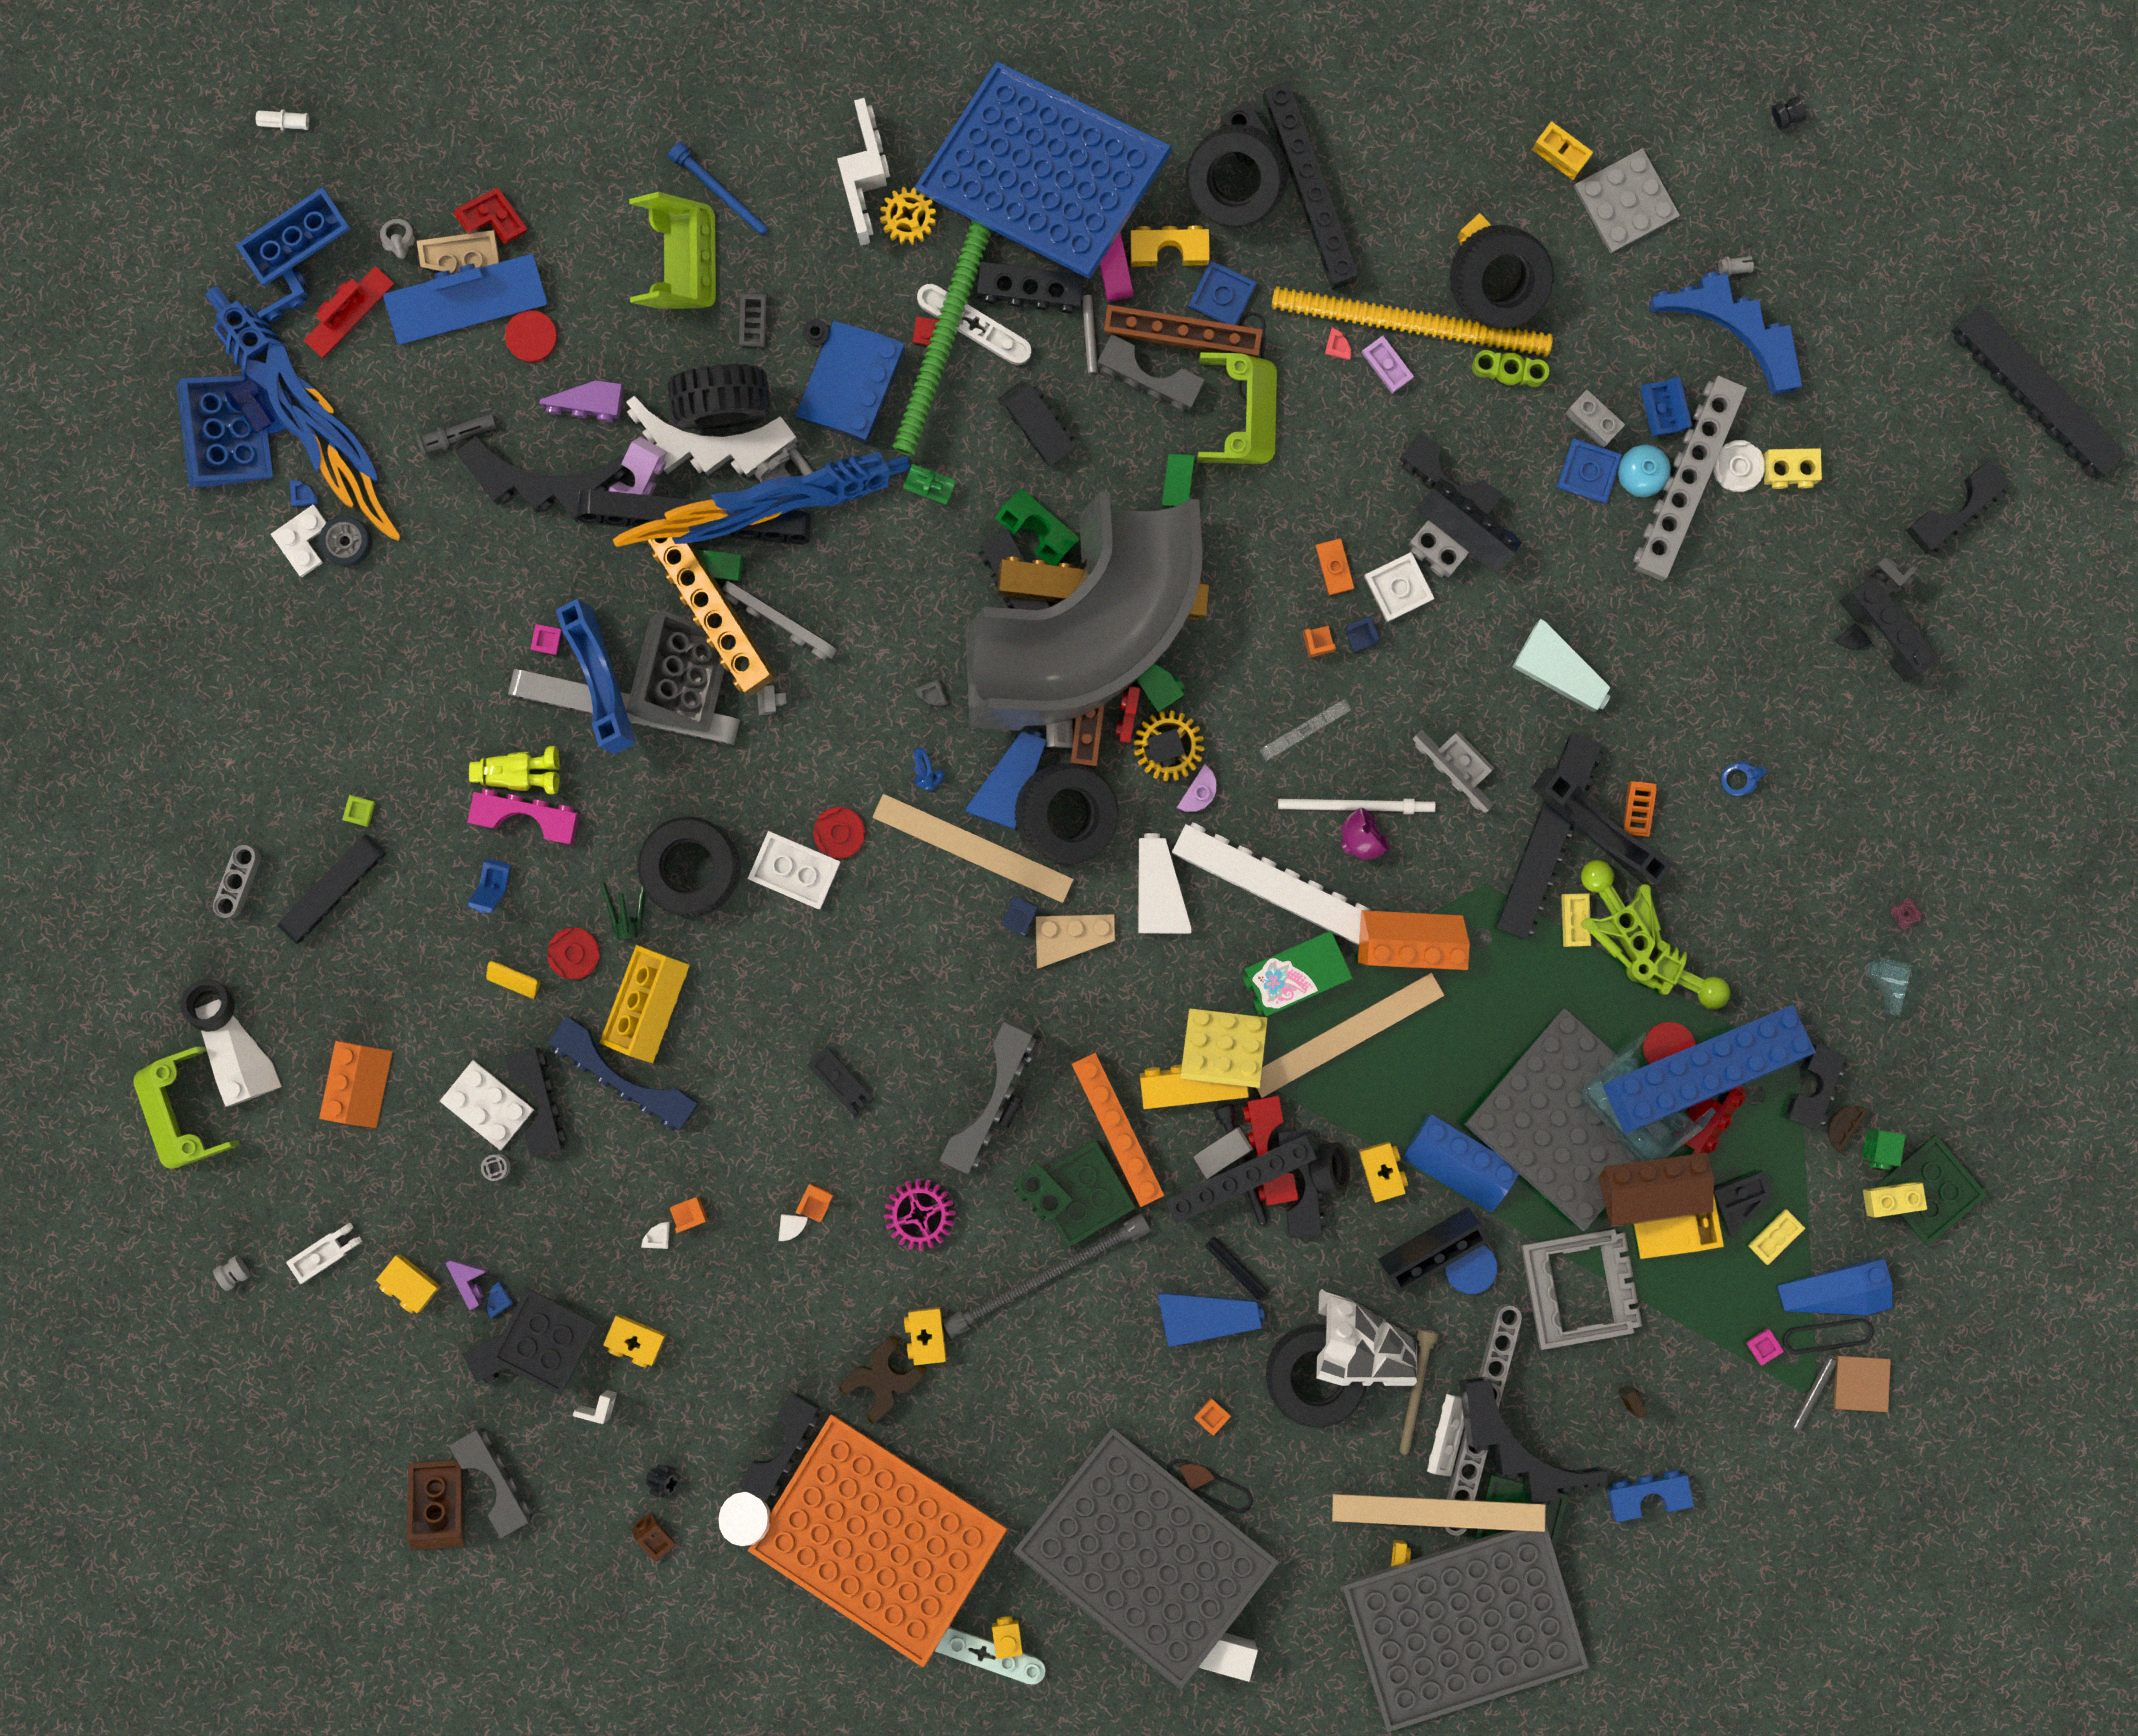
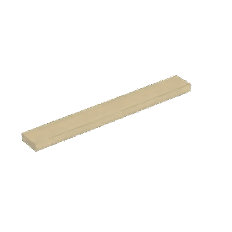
M885 794L882 795L872 817L1061 903L1064 902L1074 880Z
M1429 973L1263 1066L1260 1088H1256L1261 1098L1445 996L1433 974Z
M1333 1494L1332 1521L1545 1532L1546 1504Z

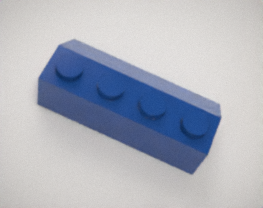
M322 187L237 243L236 246L264 287L350 230V227L333 199Z
M1429 1113L1401 1158L1491 1213L1509 1192L1519 1175L1497 1153Z

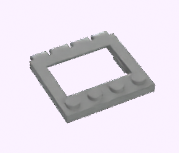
M1608 1229L1521 1245L1540 1350L1633 1334V1328L1642 1326L1639 1308H1629L1630 1304L1638 1303L1635 1283H1625L1624 1280L1625 1278L1633 1277L1630 1256L1620 1257V1252L1629 1251L1625 1232L1616 1233L1615 1229ZM1600 1245L1614 1322L1607 1324L1599 1323L1563 1331L1549 1254L1571 1253L1590 1249L1589 1247Z

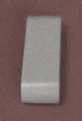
M240 845L232 852L213 902V909L216 915L230 919L240 915L261 861L258 849L252 846ZM249 850L252 859L248 864H244L241 859L242 854ZM236 875H240L242 878V885L238 889H235L232 885V880ZM226 900H231L233 903V909L230 913H225L223 910V904Z

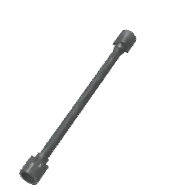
M1142 1213L1124 1222V1227L1119 1229L1115 1235L1112 1234L1106 1240L1103 1239L1100 1243L1097 1242V1245L1094 1244L1091 1248L1088 1247L1085 1251L1083 1250L1079 1254L1073 1255L1070 1259L1062 1261L1050 1268V1270L1047 1269L1041 1275L1038 1274L1035 1278L1033 1277L1032 1280L1029 1279L1026 1283L1023 1282V1285L1020 1284L1017 1288L1014 1287L1011 1291L1008 1290L1002 1296H997L996 1299L994 1298L990 1302L984 1303V1305L975 1308V1310L973 1309L965 1313L959 1311L943 1319L942 1322L951 1339L969 1330V1325L974 1323L979 1317L981 1318L988 1314V1312L990 1313L994 1309L999 1308L1002 1304L1005 1305V1302L1008 1303V1301L1014 1300L1017 1296L1020 1297V1294L1023 1295L1026 1291L1029 1292L1035 1286L1038 1287L1041 1283L1044 1284L1047 1280L1055 1278L1056 1275L1058 1276L1062 1272L1070 1270L1077 1266V1264L1079 1265L1083 1261L1088 1260L1091 1256L1094 1257V1254L1097 1255L1100 1251L1103 1252L1106 1248L1109 1249V1246L1112 1247L1115 1243L1118 1244V1241H1126L1130 1238L1134 1241L1151 1232Z

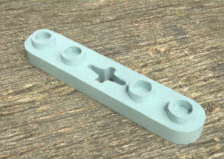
M952 1627L948 1628L935 1652L1027 1684H1037L1045 1676V1665L1042 1660L1022 1652V1656L1002 1659L984 1656L983 1660H979L978 1654L975 1651H970L969 1648L981 1649L982 1646L987 1647L986 1652L996 1657L994 1642Z

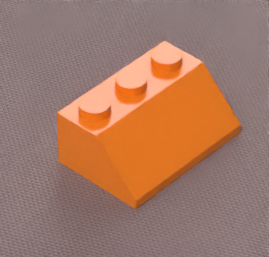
M335 1041L319 1119L377 1128L393 1051L346 1041Z

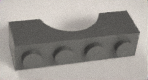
M1111 334L1097 364L1101 368L1100 372L1110 378L1118 376L1124 379L1123 383L1126 386L1135 390L1140 387L1148 391L1147 395L1154 400L1161 401L1163 398L1171 402L1170 406L1179 412H1184L1185 410L1191 412L1205 379L1182 368L1172 376L1165 378L1149 376L1140 369L1136 362L1134 354L1135 345Z
M480 1427L449 1445V1448L461 1469L474 1468L481 1470L494 1482L496 1502L488 1517L499 1537L502 1538L531 1521L530 1514L533 1511L527 1500L522 1501L517 1493L520 1488L514 1477L511 1476L509 1478L504 1470L507 1467L504 1458L500 1453L495 1454L491 1446L494 1444L491 1435L487 1430L483 1432Z

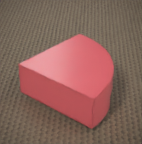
M1332 328L1325 354L1350 361L1351 348L1347 339L1340 331Z

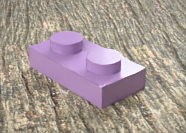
M1381 336L1362 350V355L1392 394L1414 378L1413 374L1384 336Z

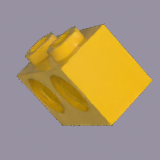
M1552 121L1532 148V151L1571 180L1575 179L1593 153V151Z

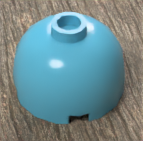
M1640 445L1633 447L1624 454L1619 463L1617 474L1620 484L1630 494L1646 498L1656 495L1665 487L1670 477L1671 466L1668 457L1662 450L1652 445Z

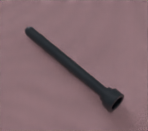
M1233 1104L1213 1110L1216 1120H1219L1220 1124L1224 1125L1226 1134L1236 1129L1233 1122L1235 1120L1234 1115L1236 1114ZM1245 1155L1236 1161L1238 1166L1247 1162ZM1256 1187L1247 1191L1258 1224L1265 1226L1268 1223V1219Z

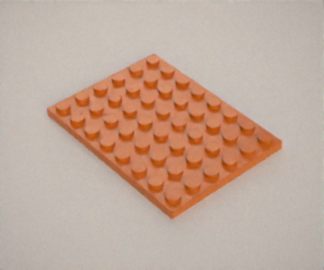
M831 1414L770 1513V1527L765 1537L758 1543L751 1545L748 1551L921 1667H925L1009 1528L837 1416Z

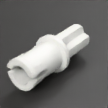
M283 109L280 112L257 111L256 124L261 127L280 128L281 131H284L285 128L308 130L309 114L288 113Z

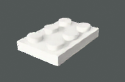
M768 831L748 879L821 910L841 862Z
M472 1060L440 1100L443 1105L500 1151L503 1150L535 1110L475 1060Z

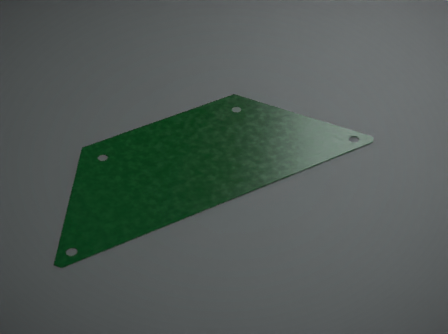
M1484 884L1429 913L1463 916L1470 943L1468 970L1365 965L1358 963V950L1344 958L1353 978L1351 981L1340 984L1267 1017L1262 1067L1432 973L1445 996L1296 1078L1276 1091L1372 1146L1389 1141L1391 1147L1396 1146L1401 1160L1399 1162L1538 1242L1608 1229H1615L1616 1233L1625 1232L1629 1251L1620 1252V1257L1630 1256L1633 1277L1625 1278L1624 1280L1625 1283H1635L1637 1299L1798 1392L1804 1394L1810 1391L1817 1378L1816 1351L1799 1354V1361L1793 1366L1783 1365L1779 1360V1355L1761 1366L1745 1343L1768 1328L1780 1347L1783 1348L1784 1336L1788 1330L1814 1325V1314L1812 1312L1783 1310L1776 1286L1811 1276L1803 1125L1783 1118L1791 1094H1801L1800 1063L1796 1062L1742 1085L1745 1090L1753 1084L1761 1086L1765 1091V1099L1759 1105H1751L1745 1099L1742 1106L1736 1108L1731 1116L1732 1122L1728 1129L1722 1131L1719 1136L1717 1148L1708 1155L1714 1176V1188L1762 1170L1772 1195L1770 1199L1757 1209L1756 1214L1750 1220L1747 1219L1738 1228V1233L1733 1237L1728 1235L1716 1202L1724 1247L1640 1259L1634 1224L1610 1227L1606 1207H1604L1590 1226L1582 1231L1548 1199L1541 1198V1193L1519 1174L1509 1192L1491 1213L1401 1158L1428 1113L1492 1150L1464 1124L1563 1008L1570 1012L1633 1070L1648 1065L1643 1054L1642 1043L1646 1033L1657 1024L1675 1022L1683 1025L1691 1032L1695 1045L1737 1027L1672 990L1667 995H1661L1657 988L1653 989L1642 983L1631 981L1626 973L1627 966L1622 961L1592 944L1591 946L1563 947V927L1538 913L1534 919L1537 922L1535 932L1532 937L1528 935L1525 940L1494 929L1507 895L1488 884ZM1486 928L1491 932L1492 943L1490 946L1481 949L1473 944L1472 934L1476 929ZM1254 1005L1238 1013L1241 1015L1265 1017L1263 1013L1258 1015ZM1730 1091L1711 1099L1723 1104ZM1690 1108L1680 1111L1682 1114L1643 1161L1686 1156L1694 1153L1695 1150L1673 1138ZM1784 1209H1787L1805 1229L1769 1265H1766L1748 1245ZM1600 1245L1589 1247L1590 1249L1565 1254L1563 1252L1559 1253L1606 1280ZM1814 1329L1791 1333L1787 1340L1788 1345L1794 1346L1797 1350L1814 1348Z

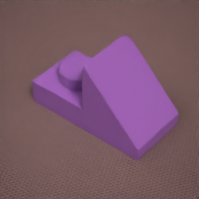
M456 1259L447 1262L446 1265L469 1310L483 1304L481 1300L484 1297L480 1286L477 1283L473 1284L471 1280L486 1273L489 1269Z

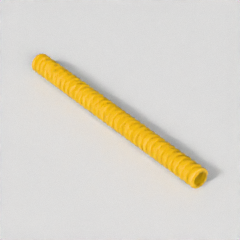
M1276 286V289H1274L1271 305L1273 310H1276V308H1280V311L1288 309L1290 313L1294 310L1297 314L1304 312V315L1312 313L1313 317H1316V314L1320 315V318L1328 316V319H1332V317H1335L1337 321H1340V319H1344V322L1352 320L1354 324L1358 321L1360 325L1368 323V326H1372V324H1375L1377 328H1380L1381 325L1384 326V329L1392 327L1394 331L1398 328L1400 332L1408 330V333H1412V331H1415L1417 335L1421 332L1424 333V336L1432 334L1434 338L1438 335L1440 339L1448 337V340L1456 338L1457 342L1460 339L1464 340V343L1472 341V344H1476V342H1479L1481 346L1484 344H1488V347L1496 345L1498 349L1502 346L1504 350L1511 348L1512 351H1516V349H1519L1521 353L1525 350L1528 354L1535 352L1538 356L1542 353L1544 357L1550 354L1553 341L1552 334L1550 333L1546 336L1543 332L1536 334V331L1533 330L1529 333L1527 329L1520 331L1519 328L1512 330L1510 327L1509 329L1492 328L1480 324L1478 321L1472 323V320L1469 319L1465 322L1463 318L1456 320V317L1448 319L1446 315L1442 318L1439 314L1432 316V313H1428L1425 315L1423 311H1420V313H1416V310L1408 312L1406 308L1402 311L1400 307L1392 309V306H1388V308H1385L1383 304H1380V306H1376V303L1368 305L1366 301H1364V304L1360 303L1359 300H1356V302H1352V299L1344 301L1342 297H1340V300L1336 299V296L1328 298V295H1324V297H1321L1319 293H1316V295H1312V292L1304 294L1302 290L1298 293L1296 289L1288 291V288H1284V290H1281L1279 286Z

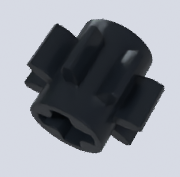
M657 1464L656 1468L651 1469L646 1477V1485L651 1488L649 1494L666 1499L668 1494H673L679 1485V1477L673 1475L676 1469Z

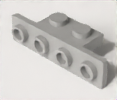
M1420 730L1413 737L1417 749L1421 753L1427 754L1433 760L1434 766L1452 779L1453 786L1460 792H1464L1470 798V803L1477 810L1487 813L1494 803L1476 785L1494 767L1459 731L1439 748L1423 730Z

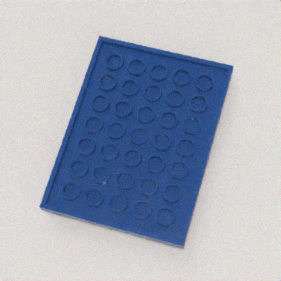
M996 61L914 188L916 192L1090 279L1172 149L1170 145Z

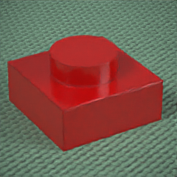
M916 317L912 343L923 346L931 345L930 338L934 337L932 332L936 330L935 324L939 321Z

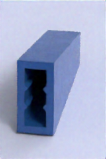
M1029 729L1027 733L1021 732L968 804L966 813L1013 830L1016 829L1014 814L1016 810L1015 804H1017L1016 799L1019 797V791L1021 792L1022 786L1025 785L1024 783L1029 780L1030 776H1033L1038 768L1047 742L1045 739H1042V733Z
M1167 1292L1157 1293L1168 1347L1262 1328L1261 1321H1265L1262 1305L1257 1306L1255 1300Z

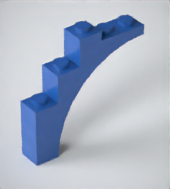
M1719 271L1706 273L1703 275L1704 278L1697 283L1698 289L1695 286H1689L1680 289L1679 293L1670 294V291H1662L1656 293L1655 297L1649 301L1650 313L1665 311L1691 313L1710 319L1731 331L1744 342L1758 360L1766 376L1771 395L1797 391L1802 387L1791 326H1782V323H1775L1766 326L1765 329L1759 299L1751 301L1750 297L1735 300V304H1733L1728 273L1719 275Z

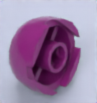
M1360 807L1345 819L1341 828L1343 841L1340 843L1348 855L1353 853L1357 858L1366 861L1380 857L1390 850V846L1385 835H1380L1375 826L1377 823L1364 808L1361 809Z

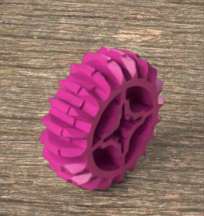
M916 1179V1187L912 1188L910 1181L905 1182L906 1191L901 1186L896 1188L900 1194L899 1197L895 1194H890L889 1198L895 1201V1204L886 1203L885 1208L892 1210V1213L885 1214L884 1218L893 1220L892 1223L886 1225L887 1229L896 1228V1231L891 1235L892 1238H896L899 1234L903 1236L899 1241L900 1245H903L907 1239L910 1240L909 1249H913L915 1242H919V1250H923L924 1242L927 1241L928 1246L933 1248V1238L942 1243L943 1238L939 1234L941 1232L947 1236L950 1234V1231L944 1226L945 1224L949 1226L954 1225V1221L947 1219V1216L955 1215V1210L947 1211V1207L953 1204V1200L944 1202L943 1198L948 1195V1192L944 1191L939 1195L937 1191L941 1185L937 1184L932 1190L929 1188L931 1180H927L925 1187H921V1180ZM916 1193L928 1194L938 1203L924 1206L919 1201ZM909 1196L911 1212L898 1218L899 1206L902 1200ZM914 1202H916L917 1207L921 1211L933 1210L928 1212L927 1216H924L926 1219L923 1221L924 1226L919 1218L907 1220V1218L913 1216L912 1213H916L914 1211L916 1208ZM941 1211L940 1225L931 1233L928 1218L932 1214ZM909 1223L917 1224L923 1236H914L906 1232L902 1225Z

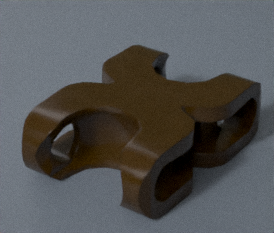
M894 1335L889 1336L872 1352L870 1357L872 1368L864 1365L858 1366L838 1388L843 1394H850L859 1386H867L873 1390L876 1396V1403L867 1413V1420L871 1424L876 1423L893 1407L895 1401L893 1391L899 1393L908 1392L924 1376L927 1370L923 1365H915L905 1373H898L892 1369L889 1364V1356L898 1345V1339Z

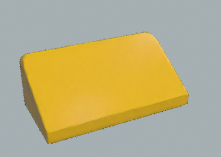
M495 961L488 963L487 980L529 998H535L541 984L540 980Z

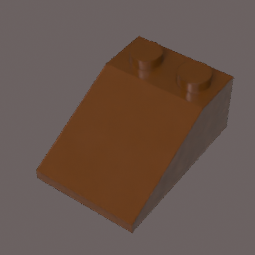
M457 1460L408 1463L407 1541L411 1550L465 1546L463 1474Z

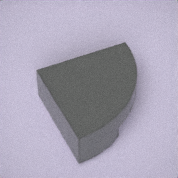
M938 679L914 689L917 696L927 704L934 706L948 704Z

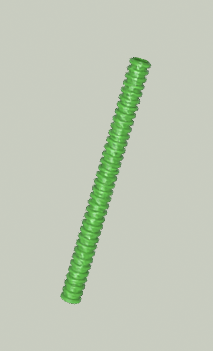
M973 220L971 221L972 225L969 226L970 233L966 235L967 240L963 243L965 248L961 249L962 255L958 258L960 262L956 264L957 270H954V277L950 281L952 285L948 286L949 292L945 295L947 300L943 301L944 307L940 309L941 315H938L937 318L939 322L935 324L936 330L932 332L934 337L930 338L931 345L927 346L928 352L924 355L926 360L922 361L923 367L919 369L921 374L917 375L916 379L918 382L914 384L915 390L911 392L913 397L909 398L910 405L906 406L907 412L903 415L905 420L901 421L902 427L898 429L900 434L896 435L895 440L897 443L893 444V448L897 452L905 455H914L916 452L914 447L918 446L917 440L921 438L919 433L923 432L922 425L926 423L924 418L929 415L927 410L931 409L930 402L934 400L932 395L936 394L937 390L935 387L939 386L938 380L942 377L940 372H944L943 365L947 363L946 357H949L950 354L948 350L952 349L951 342L955 340L953 335L957 334L956 328L960 326L959 320L963 317L961 313L965 311L964 305L968 303L966 298L970 297L969 290L973 288L971 283H974L976 280L974 275L978 274L977 268L981 266L980 261L983 260L982 253H985V246L989 243L987 238L991 237V229Z

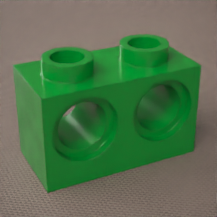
M1867 1129L1862 1160L1869 1161V1167L1891 1170L1892 1165L1901 1166L1906 1135Z

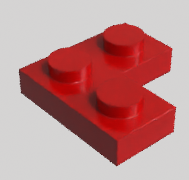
M499 188L456 208L454 211L455 217L468 235L490 224L505 245L527 232L526 226Z
M1130 687L1129 693L1123 692L1120 710L1125 711L1123 721L1118 720L1115 736H1120L1119 743L1130 745L1140 688Z

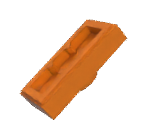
M1341 538L1317 544L1315 547L1328 596L1354 590Z

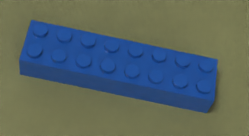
M1791 1005L1615 1078L1602 1087L1626 1135L1804 1060L1816 1053L1794 1005Z

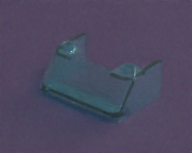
M1645 1033L1616 1054L1584 1085L1581 1091L1582 1098L1639 1162L1666 1158L1703 1130L1716 1112L1712 1108L1693 1122L1686 1113L1680 1111L1626 1135L1624 1134L1602 1086L1615 1078L1638 1069V1061L1633 1053L1648 1037Z

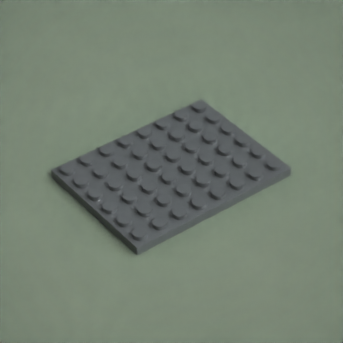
M1114 1428L1108 1432L1013 1551L1017 1557L1179 1690L1188 1682L1279 1563Z
M1547 1525L1545 1532L1505 1530L1341 1583L1387 1732L1589 1668Z

